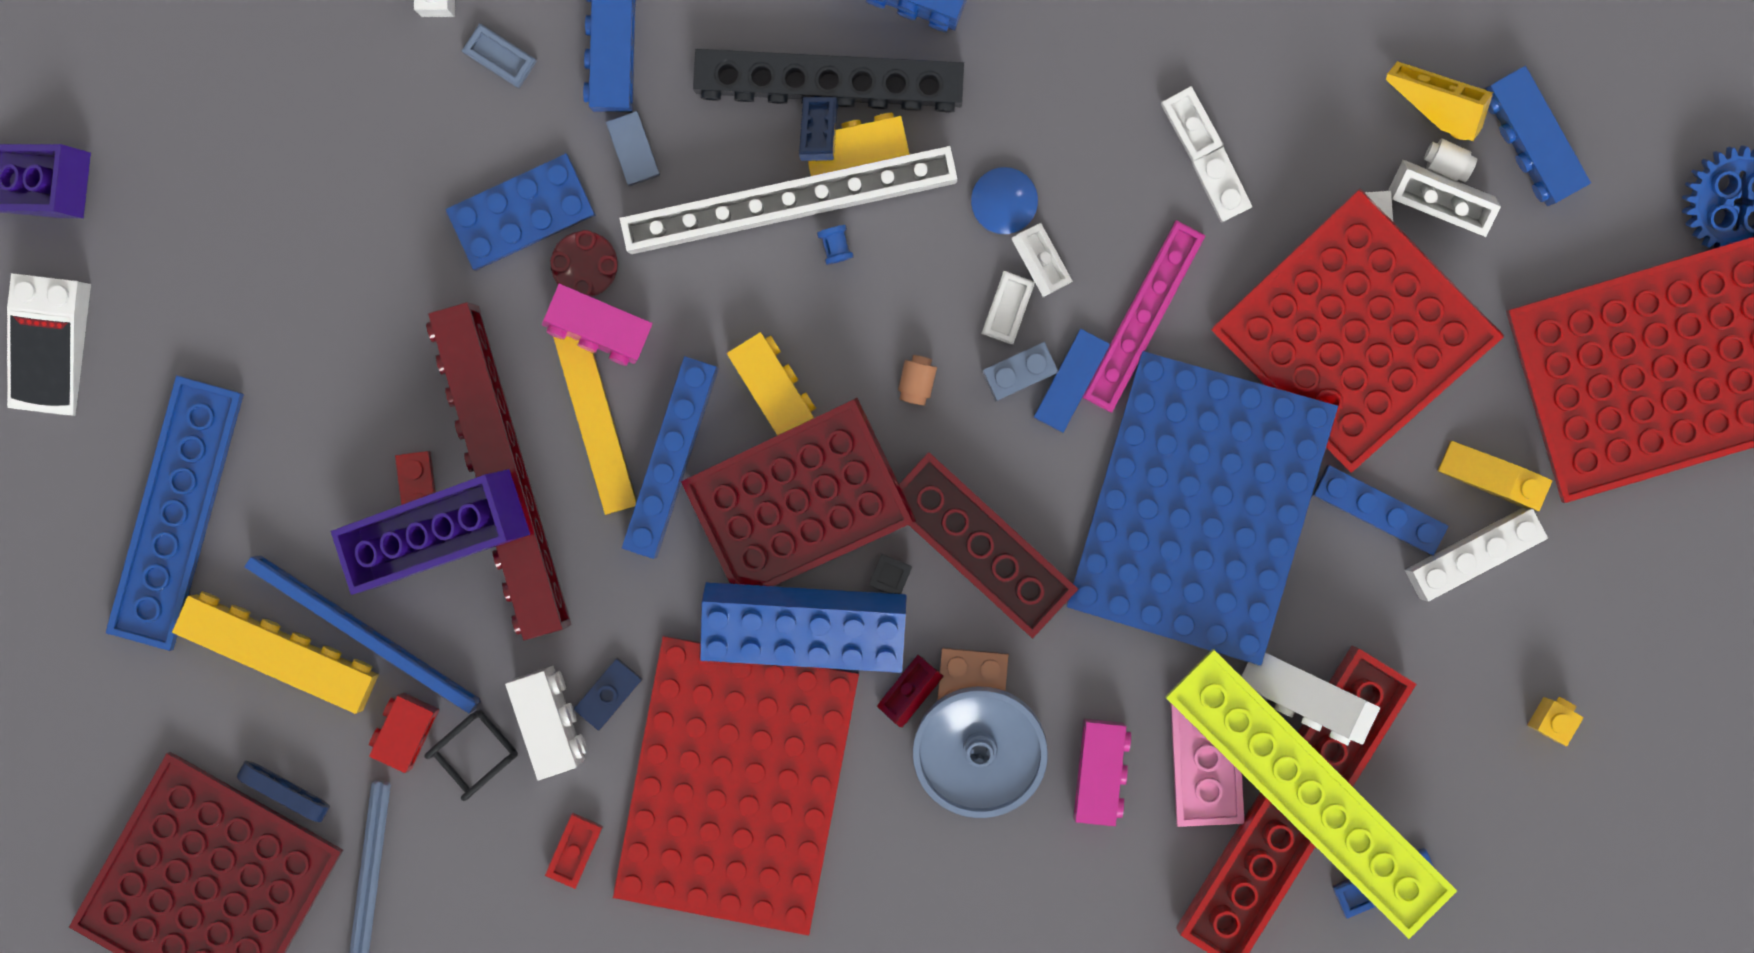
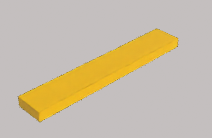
M553 336L604 513L607 515L635 507L637 499L594 353L577 345L579 341L566 336L565 340Z

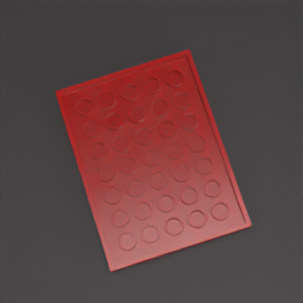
M1754 236L1506 310L1562 503H1568L1754 448Z
M663 636L613 898L809 936L859 673L830 668L700 661L701 642Z

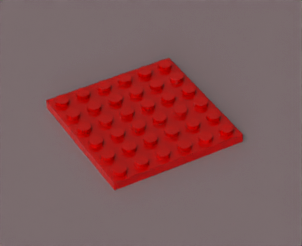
M1361 188L1211 329L1264 385L1338 406L1326 448L1351 473L1504 338L1501 331Z

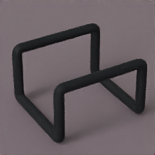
M477 710L426 752L424 757L426 759L435 757L465 792L461 796V800L466 801L514 760L518 753L481 710ZM479 717L510 754L469 788L438 751Z

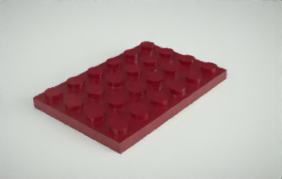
M858 398L681 481L730 584L775 586L916 521Z

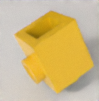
M1543 697L1527 726L1557 743L1568 746L1584 717L1574 712L1577 707L1576 705L1561 697H1558L1556 701Z

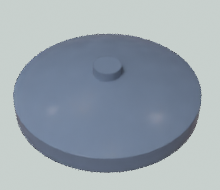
M967 687L945 695L935 702L924 714L914 738L913 762L922 787L939 805L951 812L966 817H995L1018 808L1037 790L1044 777L1047 765V740L1038 717L1021 699L997 688Z

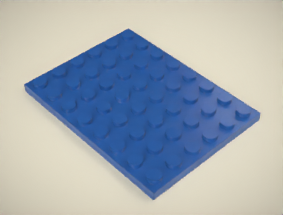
M1143 351L1073 584L1078 590L1069 599L1067 607L1210 651L1214 649L1217 653L1262 666L1338 406Z

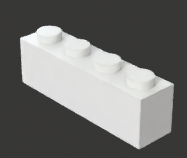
M1521 508L1435 553L1434 556H1430L1405 569V572L1419 599L1429 602L1545 541L1548 537L1532 508Z
M1266 652L1262 666L1248 662L1241 676L1265 701L1269 699L1275 702V710L1291 718L1296 712L1304 716L1301 723L1317 731H1320L1322 726L1332 730L1329 737L1346 745L1349 744L1350 740L1363 745L1380 710V707Z

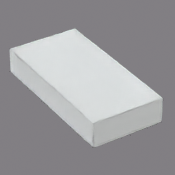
M1003 271L981 334L1013 345L1035 281Z

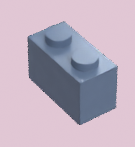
M1045 342L984 369L982 373L995 401H998L1058 373V370Z

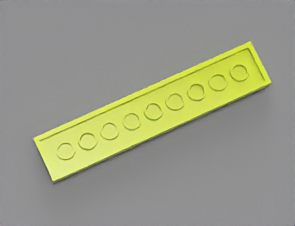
M1214 649L1165 696L1408 939L1457 892Z

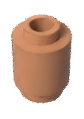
M913 355L912 361H904L898 391L901 392L899 400L925 406L926 399L931 397L937 367L931 365V358Z

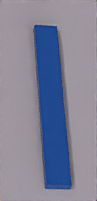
M263 556L250 557L244 566L468 714L475 711L481 702L479 697Z

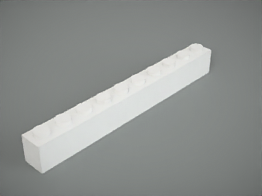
M947 146L620 218L627 252L636 254L957 183V175L951 147Z

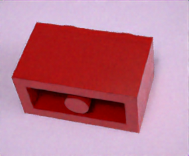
M406 693L397 695L396 699L391 697L383 712V716L387 717L382 729L376 728L370 739L369 746L373 748L369 757L403 773L412 770L440 709Z

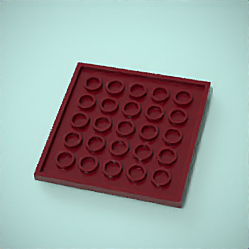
M169 752L166 753L69 928L113 953H286L341 856L343 849L174 753Z

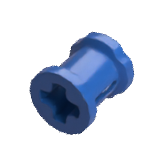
M846 225L835 226L817 232L818 238H822L827 256L825 259L826 265L854 258L853 252L849 251L844 233L847 230Z

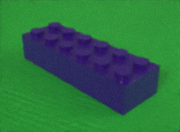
M509 469L479 476L330 531L351 595L387 585L530 535Z

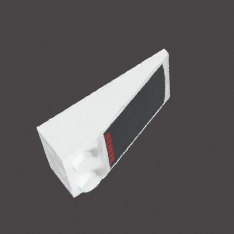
M11 273L7 304V408L76 416L91 284Z

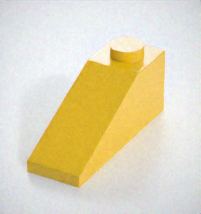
M1398 61L1387 73L1386 80L1441 131L1450 133L1452 137L1459 140L1474 141L1483 128L1493 92Z
M1454 441L1449 442L1437 470L1440 473L1519 507L1532 508L1534 511H1540L1553 481L1521 466Z

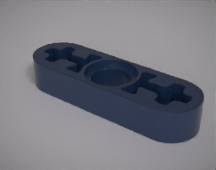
M244 761L236 776L242 783L312 821L322 822L330 808V805L321 798L254 762Z

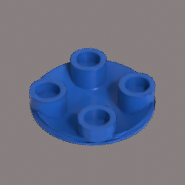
M1001 167L988 171L977 181L972 192L971 205L976 219L986 230L998 234H1011L1020 231L1031 222L1037 210L1038 195L1033 182L1023 172L1013 168Z

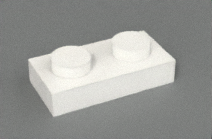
M1192 86L1161 103L1192 163L1223 146Z
M1224 147L1192 163L1221 223L1252 208L1251 202Z
M1041 223L1011 238L1043 297L1073 282Z

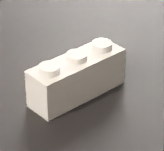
M1402 160L1389 187L1392 200L1485 237L1501 208L1495 196L1451 180L1406 160Z

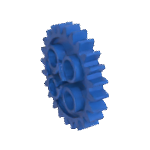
M1741 145L1738 153L1734 147L1729 146L1726 148V157L1721 152L1714 151V162L1702 159L1701 162L1705 169L1702 172L1694 169L1691 171L1697 178L1696 182L1685 183L1688 188L1692 189L1691 194L1682 196L1683 200L1690 202V206L1684 208L1682 213L1692 215V218L1685 224L1691 228L1697 227L1692 236L1697 239L1704 237L1702 245L1710 248L1714 245V248L1754 236V224L1749 226L1747 220L1750 213L1754 211V192L1752 191V183L1754 181V149L1750 153L1748 146ZM1741 171H1743L1744 174H1743V176L1740 178V177H1739V174H1740ZM1727 175L1729 177L1728 187L1720 191L1718 188L1719 180ZM1742 196V203L1739 202L1734 205V200ZM1724 209V220L1716 225L1714 216L1718 210ZM1737 223V229L1733 230L1734 225Z

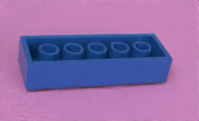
M706 582L702 598L700 661L902 673L907 594Z

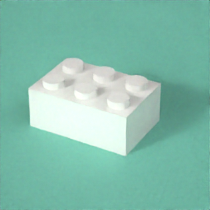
M550 666L517 677L506 683L505 685L537 780L539 781L577 768L585 760L583 754L587 753V747L582 734H576L573 722L577 721L574 708L571 703L566 704L562 691L566 690V685L560 671L555 672L554 666Z

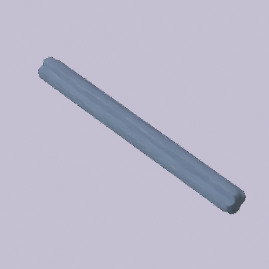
M376 780L371 784L349 953H369L391 787L387 781Z

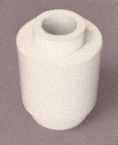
M1443 138L1438 143L1432 142L1424 156V160L1428 162L1426 169L1456 182L1458 180L1466 182L1477 163V158L1471 155V151Z

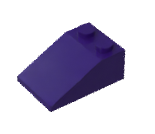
M0 144V213L84 219L91 152L62 144Z

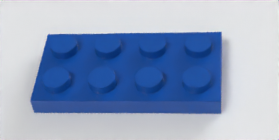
M567 153L445 209L474 271L596 216Z

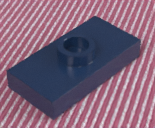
M803 97L799 145L800 161L834 160L838 109L837 97Z
M616 658L573 710L599 731L643 679L620 659Z

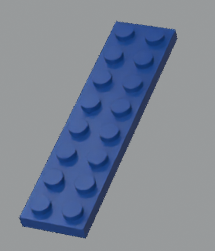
M176 376L107 625V634L168 651L174 650L178 635L172 633L189 596L244 396L243 393Z

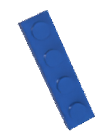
M1327 465L1312 494L1434 556L1449 527L1330 465Z

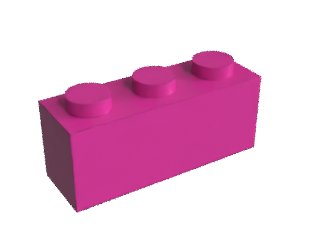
M558 284L541 325L547 327L546 332L556 338L565 340L566 336L579 341L577 344L579 347L596 353L597 349L610 354L609 359L611 361L627 366L628 362L632 364L637 362L653 323L562 284Z
M1084 719L1073 814V818L1077 823L1116 827L1117 818L1123 817L1124 798H1119L1120 785H1126L1128 765H1123L1124 751H1130L1131 732L1126 731L1127 726L1124 723Z

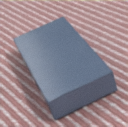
M480 23L462 49L464 54L519 89L537 62L535 58Z
M638 111L607 121L606 124L628 186L660 176Z

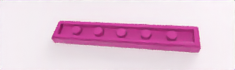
M1177 220L1174 222L1082 397L1083 399L1110 413L1113 412L1140 361L1142 352L1147 348L1206 235Z

